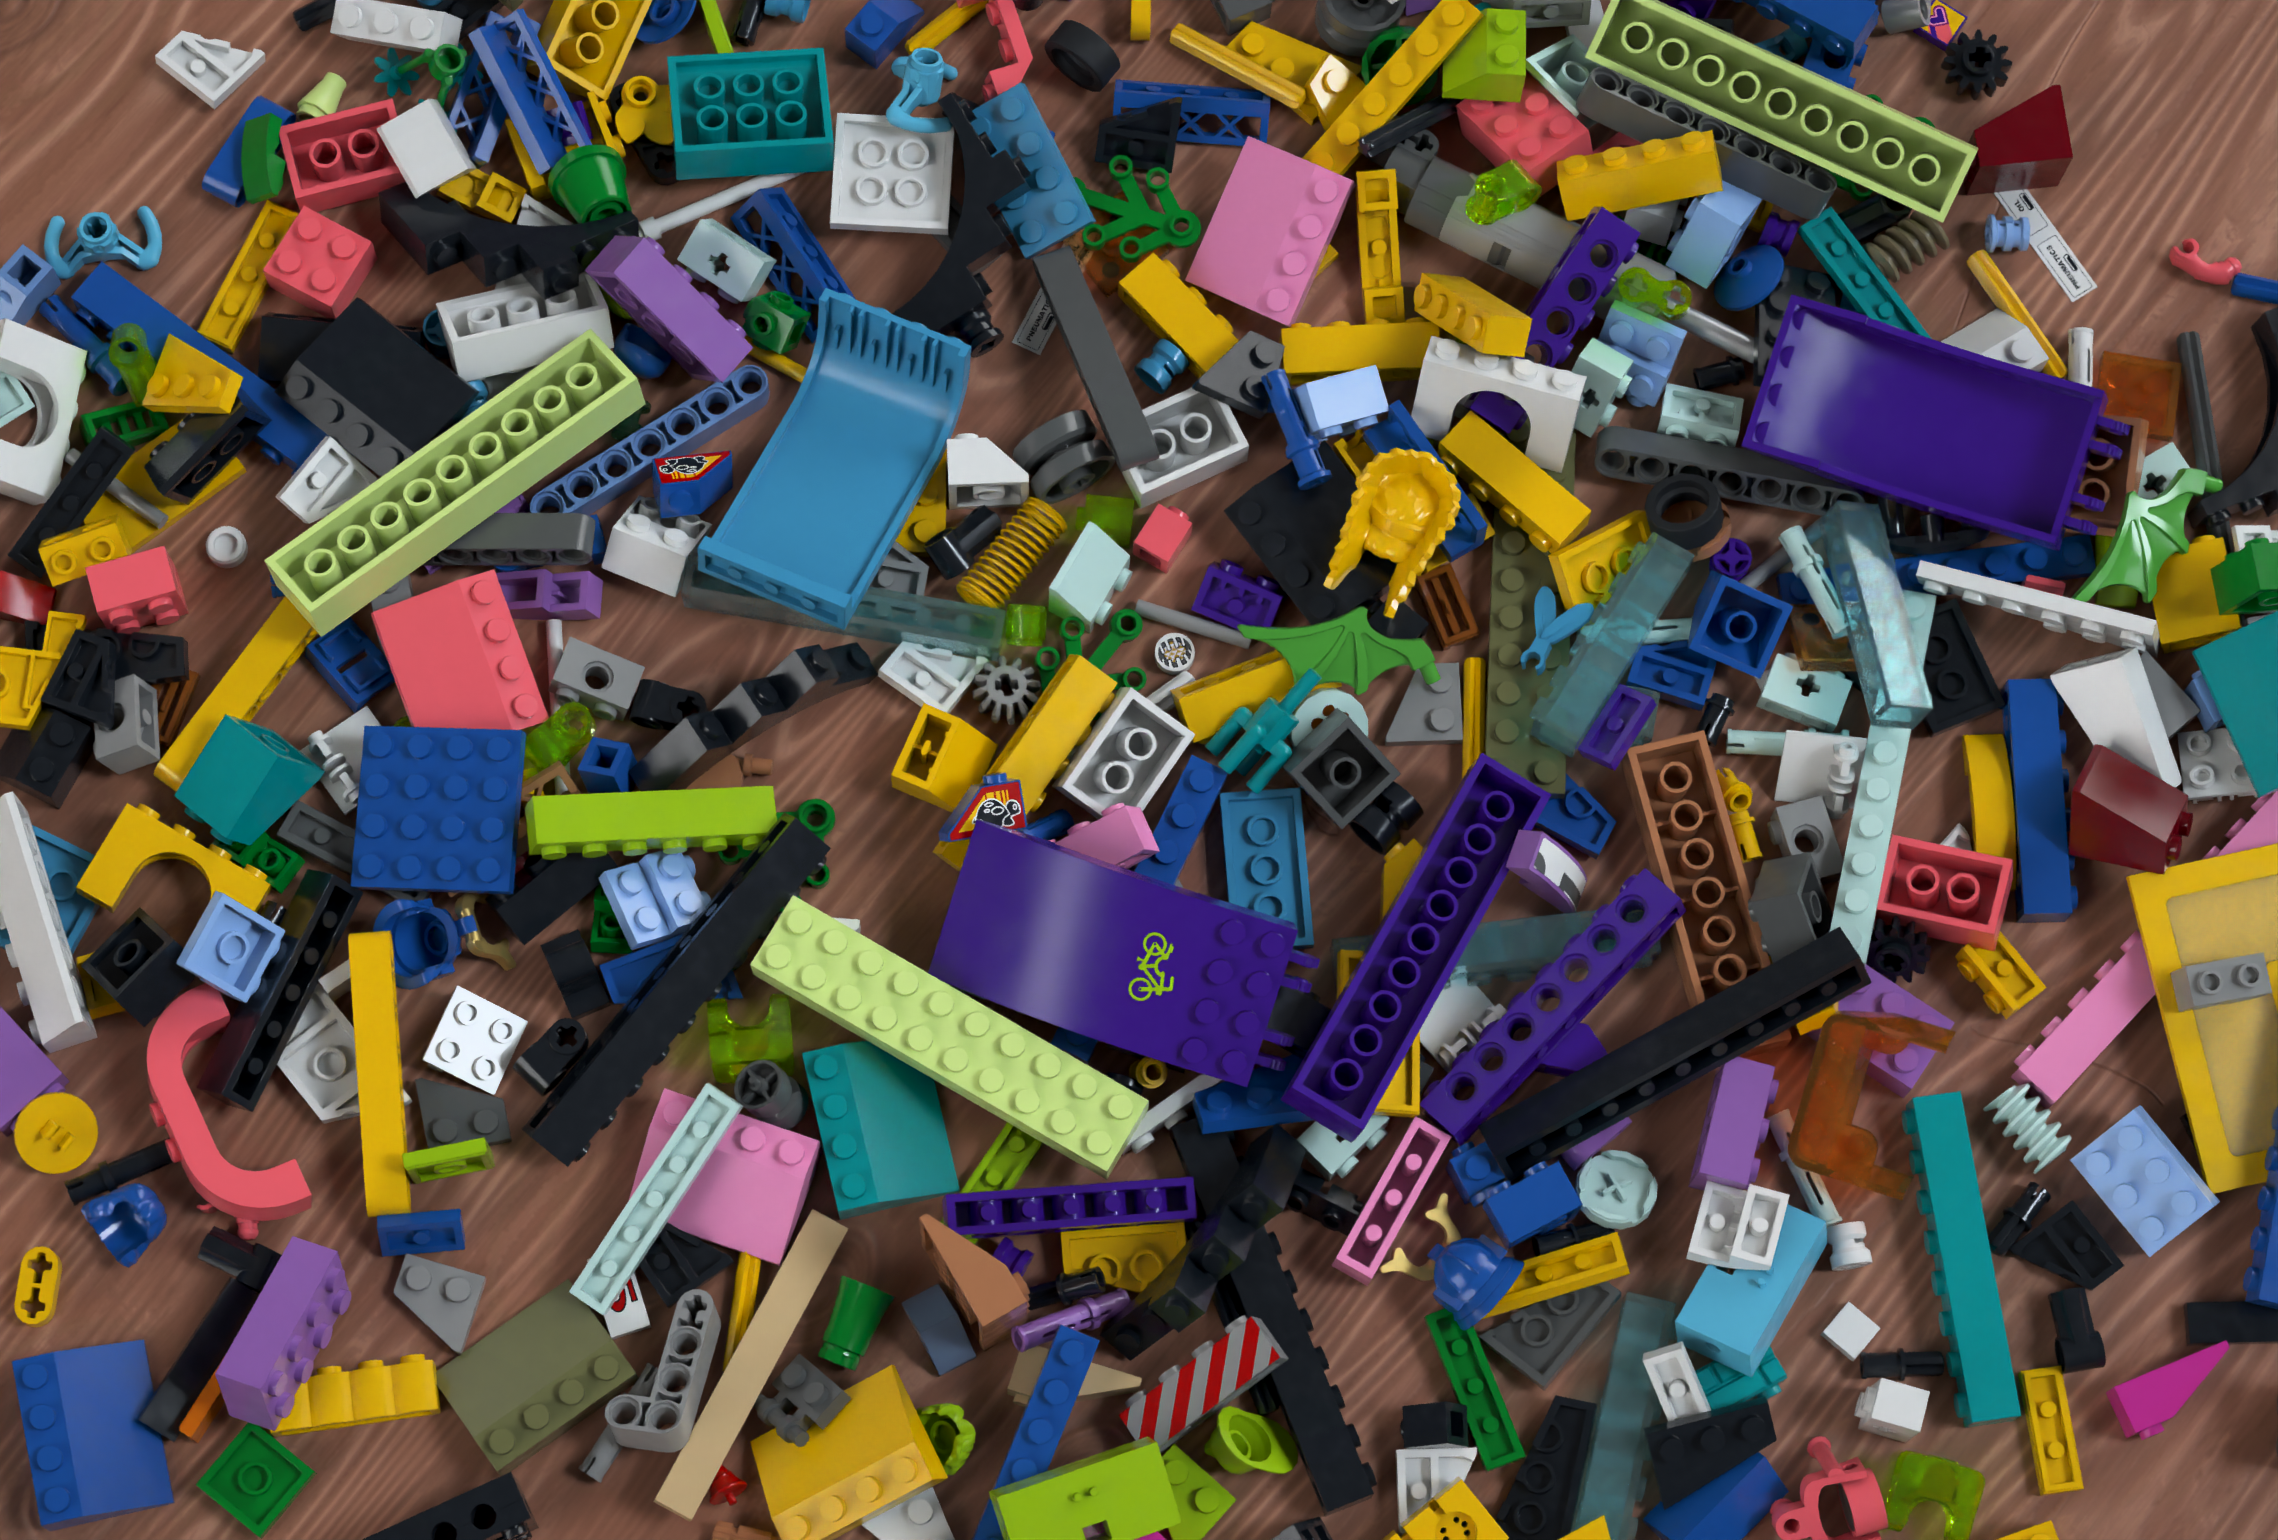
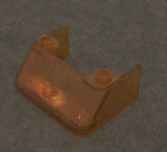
M1843 1010L1831 1014L1821 1028L1789 1140L1788 1154L1792 1162L1802 1169L1903 1201L1912 1185L1914 1177L1874 1165L1878 1153V1142L1875 1136L1865 1128L1852 1125L1873 1050L1884 1054H1897L1903 1051L1909 1043L1946 1054L1955 1038L1956 1032L1892 1012Z

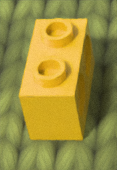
M118 514L44 539L38 548L52 586L87 575L85 567L132 554L131 546Z

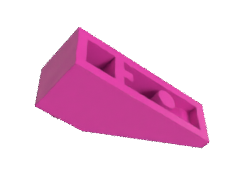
M2227 1340L2124 1382L2107 1391L2106 1395L2126 1438L2139 1434L2141 1440H2145L2165 1431L2162 1423L2174 1417L2230 1347Z

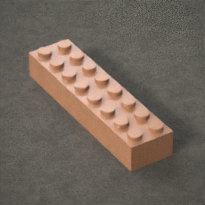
M1704 730L1630 747L1621 760L1652 874L1681 898L1686 910L1668 932L1690 1009L1771 965L1768 953L1763 952L1762 932L1758 922L1754 923L1749 914L1748 900L1752 896ZM1787 1029L1738 1057L1746 1058L1784 1049L1792 1039L1790 1030Z

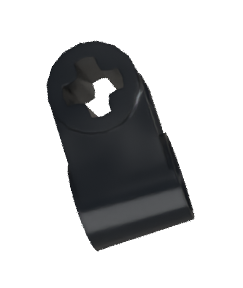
M641 679L629 720L642 727L671 731L685 718L683 713H690L692 708H696L698 714L708 712L705 699L700 693L669 686L656 680Z
M570 1018L560 1019L517 1059L512 1069L541 1096H545L559 1084L567 1071L587 1051L589 1045L588 1035L578 1021ZM564 1032L569 1035L575 1033L574 1037L577 1043L573 1047L569 1044L561 1047L563 1041L560 1036Z

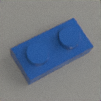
M461 1209L377 1216V1231L382 1257L406 1255V1253L420 1254L465 1250V1232Z

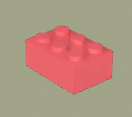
M1527 71L1520 103L1464 99L1456 105L1462 135L1532 202L1558 185L1557 161L1565 160L1572 155L1585 156L1593 154L1589 129Z
M393 98L281 126L279 136L300 211L303 206L319 212L378 197L379 192L406 182L376 130L381 125L398 116Z
M1892 834L1875 915V925L1878 918L1882 919L1886 925H1891L1893 917L1898 916L1900 925L1904 927L1911 921L1915 922V934L1927 932V937L1962 945L1969 944L1972 947L1995 951L2013 881V860Z

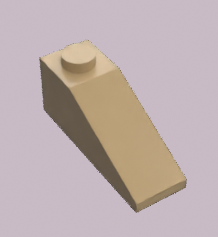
M1036 1346L1025 1352H1020L1019 1350L1007 1388V1394L1014 1396L1013 1403L1026 1407L1049 1349ZM1091 1362L1075 1402L1139 1392L1142 1378Z

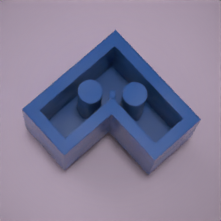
M1545 1161L1540 1162L1524 1172L1525 1176L1519 1180L1520 1182L1511 1185L1510 1181L1507 1180L1487 1192L1490 1198L1485 1200L1482 1207L1506 1250L1534 1235L1547 1234L1573 1220L1583 1204L1559 1161L1550 1166Z

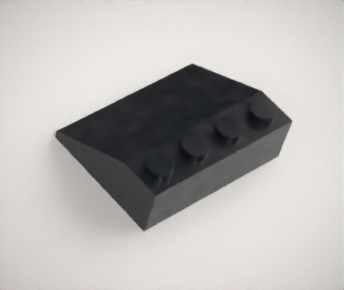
M357 297L296 359L275 390V393L382 477L457 424L479 391L365 301Z
M1325 440L1320 443L1318 451L1325 469L1330 470L1333 476L1328 482L1312 489L1300 490L1297 484L1300 479L1292 461L1253 486L1224 510L1311 625L1338 618L1359 606L1370 607L1389 591V582L1397 565L1389 559L1380 558L1373 555L1369 550H1365L1356 568L1349 572L1335 590L1323 586L1326 577L1331 571L1329 562L1335 553L1334 547L1341 541L1339 537L1340 530L1345 524L1346 514L1352 506L1351 495L1357 490L1355 485L1356 479Z

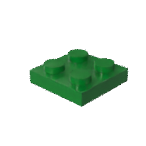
M248 1422L196 1483V1486L262 1539L317 1473L260 1426Z

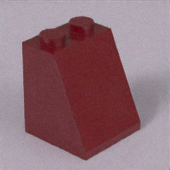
M2052 85L1974 130L1968 143L1978 147V151L1963 180L1966 196L2058 186L2073 159L2061 85Z
M2095 744L2072 789L2069 855L2164 875L2170 861H2177L2180 855L2182 836L2188 837L2192 828L2193 813L2187 812L2188 795L2107 747Z

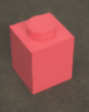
M1158 503L1134 541L1133 555L1167 574L1191 536L1193 523L1188 521V515L1174 506L1166 508Z

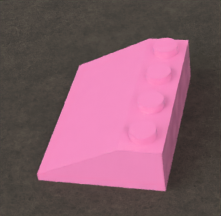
M1248 136L1185 281L1290 327L1291 324H1295L1356 183L1317 164Z
M664 1088L648 1130L630 1198L696 1100L695 1098ZM738 1114L675 1209L668 1223L699 1239L737 1252L747 1251V1254L781 1266L823 1154L819 1140Z

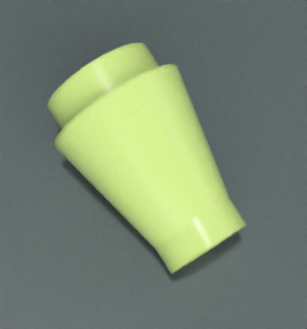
M326 73L325 77L297 103L298 111L296 112V117L299 122L336 113L342 93L347 86L345 80L335 73Z

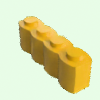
M411 1354L400 1357L399 1364L384 1366L383 1360H369L358 1363L357 1370L342 1372L341 1366L316 1369L317 1375L311 1376L306 1383H301L294 1396V1405L288 1417L282 1418L276 1430H270V1433L274 1437L291 1436L314 1431L333 1430L356 1425L440 1414L436 1364L433 1360H425V1354Z

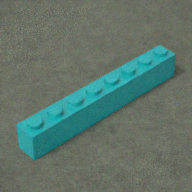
M1961 1091L1913 1097L1906 1104V1110L1902 1111V1125L1905 1134H1911L1914 1150L1909 1151V1163L1912 1174H1918L1921 1190L1916 1192V1200L1920 1215L1926 1214L1928 1230L1924 1231V1245L1927 1254L1933 1255L1936 1271L1931 1272L1933 1292L1935 1296L1940 1295L1943 1311L1939 1312L1940 1331L1942 1336H1948L1951 1352L1946 1353L1947 1369L1950 1377H1956L1958 1393L1954 1394L1955 1412L1958 1418H1963L1965 1428L2012 1422L2021 1416Z

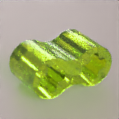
M1640 267L1627 269L1619 278V298L1629 307H1652L1667 320L1681 319L1690 310L1692 301L1691 290L1680 280L1659 281L1652 277L1647 270ZM1635 278L1641 279L1642 287L1646 289V292L1639 291L1636 297L1629 295L1630 288L1625 285L1626 283L1633 284ZM1673 291H1677L1680 293V300L1685 303L1684 305L1677 304L1674 309H1670L1667 307L1668 301L1663 296H1671Z

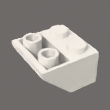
M639 495L612 527L601 568L676 597L693 571L698 559V546L704 536L709 535L712 524L701 520L697 515L661 518L655 498H645Z

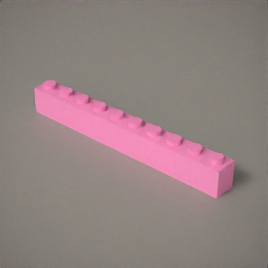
M2278 791L2274 794L2271 793L2258 798L2251 806L2256 811L2255 815L2248 822L2240 818L2225 834L2230 839L2229 843L2222 850L2214 846L2203 859L2278 843ZM2137 930L2120 947L2125 952L2122 958L2117 963L2109 958L2095 973L2094 977L2099 981L2090 992L2082 987L2067 1005L2072 1009L2069 1015L2064 1020H2061L2056 1015L2040 1034L2046 1038L2037 1049L2029 1044L2015 1059L2014 1063L2019 1068L2011 1078L2019 1085L2029 1083L2030 1088L2027 1092L2032 1097L2039 1096L2041 1098L2039 1103L2045 1109L2050 1108L2156 994L2141 934Z

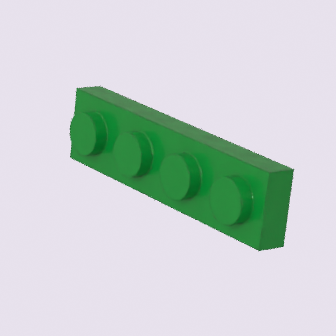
M1445 1308L1424 1317L1425 1323L1458 1404L1467 1405L1468 1430L1475 1447H1477V1452L1485 1472L1487 1473L1524 1459L1526 1457L1474 1326L1467 1330H1461L1457 1321L1454 1320L1453 1313L1448 1312Z

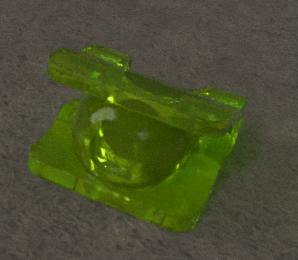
M771 994L767 1016L759 1024L750 1027L741 1026L730 1018L725 998H716L707 1002L709 1054L712 1061L713 1076L717 1082L722 1084L735 1083L739 1073L748 1064L757 1060L772 1061L785 1071L788 1076L791 1077L793 1075L795 1062L790 1001L787 994Z
M1910 1450L1901 1452L1896 1460L1885 1504L1888 1519L1887 1529L1896 1532L1902 1531L1915 1506L1925 1501H1936L1943 1508L1946 1515L1944 1540H1969L1985 1486L1984 1476L1979 1471L1962 1466L1959 1462L1932 1454L1924 1455Z

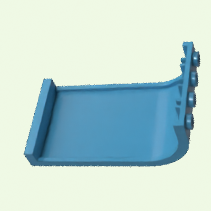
M825 288L819 298L816 342L801 386L712 538L704 536L698 546V570L845 630L938 467L947 448V439H951L967 390L971 346L956 337H948L930 330L921 323L910 322L895 316L886 309L875 308L855 300L846 293H838Z

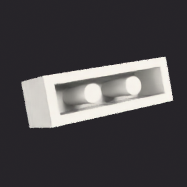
M336 0L330 33L347 40L417 52H424L427 48L435 51L443 44H452L458 47L463 20L446 12L375 0Z

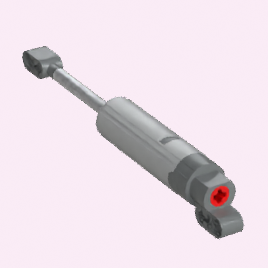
M1426 129L1373 158H1367L1384 167V169H1396L1398 209L1396 210L1405 215V223L1538 289L1541 288L1581 227V225L1573 221L1567 222L1565 217L1436 157L1439 141L1433 133ZM1600 244L1594 246L1591 250L1590 258L1592 263L1599 267L1606 261L1607 252ZM1637 252L1627 264L1621 263L1614 274L1617 277L1614 287L1606 297L1603 298L1600 295L1592 307L1595 311L1594 316L1605 321L1609 309L1616 299L1686 330L1754 364L1753 337L1671 298L1670 295L1677 280L1676 271ZM1578 277L1569 284L1568 291L1570 296L1574 300H1578L1585 292V285Z

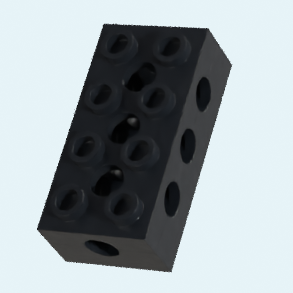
M509 1472L362 1540H441L446 1533L452 1531L457 1532L456 1540H529L532 1538L530 1531L539 1527L518 1480L512 1472ZM496 1514L495 1523L490 1528L479 1529L480 1521L484 1516Z

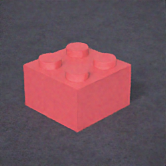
M303 206L263 269L270 288L326 318L336 319L348 307L378 258L373 243L370 240Z
M165 546L85 567L96 611L107 629L117 633L132 634L133 632H139L141 630L140 627L153 623L157 625L172 624L178 621L180 616L189 614L177 569Z

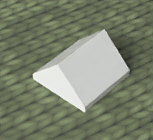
M427 99L376 129L415 198L427 194L476 169L437 99Z

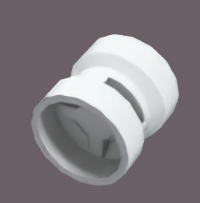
M1848 1222L1827 1228V1243L1833 1247V1254L1830 1257L1833 1271L1850 1270L1873 1263L1871 1252L1863 1243V1239L1867 1235L1865 1222Z

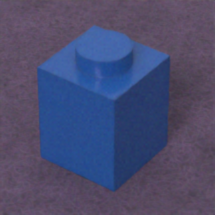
M592 737L577 770L589 794L632 792L636 783L628 771L638 762L628 743Z

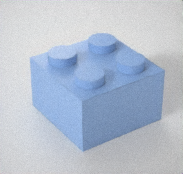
M1723 180V191L1699 195L1698 198H1694L1684 215V218H1686L1685 223L1681 229L1676 231L1667 247L1672 254L1666 266L1707 289L1729 261L1762 201L1761 198Z
M1376 365L1308 382L1292 390L1310 435L1315 436L1319 443L1324 440L1327 441L1328 438L1339 435L1340 438L1353 435L1359 429L1378 424L1377 416L1390 411Z

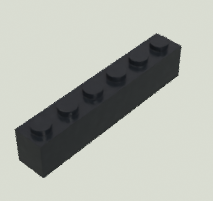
M307 869L279 924V927L286 931L281 939L278 953L270 959L266 966L257 991L250 996L247 1003L240 1001L196 1088L228 1106L253 1112L319 982L318 980L321 978L363 895L362 891L351 887L349 883L334 874Z

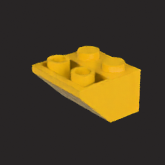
M923 703L891 773L892 788L953 812L969 787L980 784L982 776L986 775L997 751L998 744L961 718Z

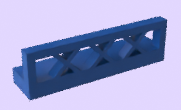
M523 8L515 10L495 24L478 27L468 34L539 175L550 173L554 165L567 154L561 142L563 129L572 132L579 147L592 145ZM514 23L517 24L522 34L520 47L512 45L505 31ZM528 59L535 61L540 69L538 82L530 80L526 73ZM546 94L553 96L558 105L556 118L548 115L543 106Z
M490 10L482 26L495 24L503 19L504 16ZM528 18L536 34H538L541 24ZM514 23L505 30L512 33L510 38L512 45L520 47L522 34L517 24ZM474 47L447 117L454 130L464 127L470 141L467 153L475 167L480 169L489 162L507 115V110L493 83L482 84L476 70L479 62L482 61ZM471 82H473L475 88L468 90ZM491 88L489 96H487L485 90ZM478 93L484 109L480 116L469 119L463 102L465 97ZM459 115L461 123L455 124ZM478 122L477 127L474 131L472 124Z
M1120 79L1115 81L1113 116L1121 114V107L1141 108L1175 97H1181L1183 100L1180 116L1185 122L1178 128L1177 141L1244 146L1247 137L1250 136L1267 143L1270 97L1258 90ZM1187 112H1193L1195 114L1190 117ZM1205 114H1216L1224 125L1214 133L1204 132L1196 121ZM1226 115H1233L1234 117L1229 120ZM1245 116L1261 118L1260 135H1243L1236 128L1235 124ZM1191 127L1194 131H1186V129ZM1230 130L1233 134H1226L1225 132Z
M783 187L758 189L730 217L742 237L769 256L771 241L779 243L783 249L782 264L775 263L768 277L778 291L793 298V304L811 313L812 304L819 305V298L825 288L838 293H846L855 299ZM755 209L762 217L761 233L754 232L746 219ZM791 272L798 273L803 280L802 296L796 295L790 287ZM810 315L804 332L811 343H815L818 328Z
M1400 400L1389 405L1390 411H1388V416L1385 420L1363 433V439L1375 456L1379 452L1389 453L1391 449L1397 447L1402 450L1413 449L1417 452L1431 453L1437 458L1438 462L1444 464ZM1458 482L1456 487L1461 491V500L1459 502L1461 508L1459 509L1458 516L1454 518L1455 526L1452 530L1446 531L1445 541L1438 545L1450 563L1482 545L1488 526Z

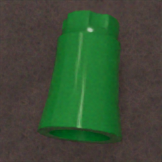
M841 1275L836 1302L822 1338L825 1342L818 1353V1357L856 1371L860 1356H865L882 1317L895 1297Z

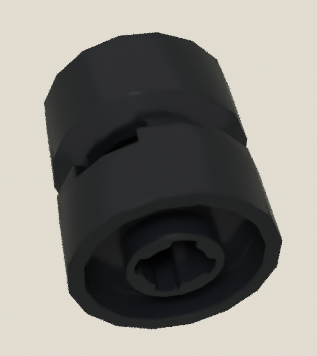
M1393 781L1348 825L1372 850L1381 855H1386L1401 839L1399 831H1408L1422 817L1424 812L1415 798L1402 786Z

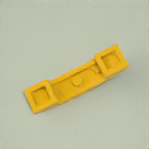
M1395 168L1356 172L1357 238L1365 325L1368 321L1375 319H1385L1389 323H1405L1404 293L1400 273L1396 210L1398 209Z
M2003 734L1963 735L1965 776H1968L1974 841L1973 852L2013 860V881L2010 891H2015V812L2010 766Z

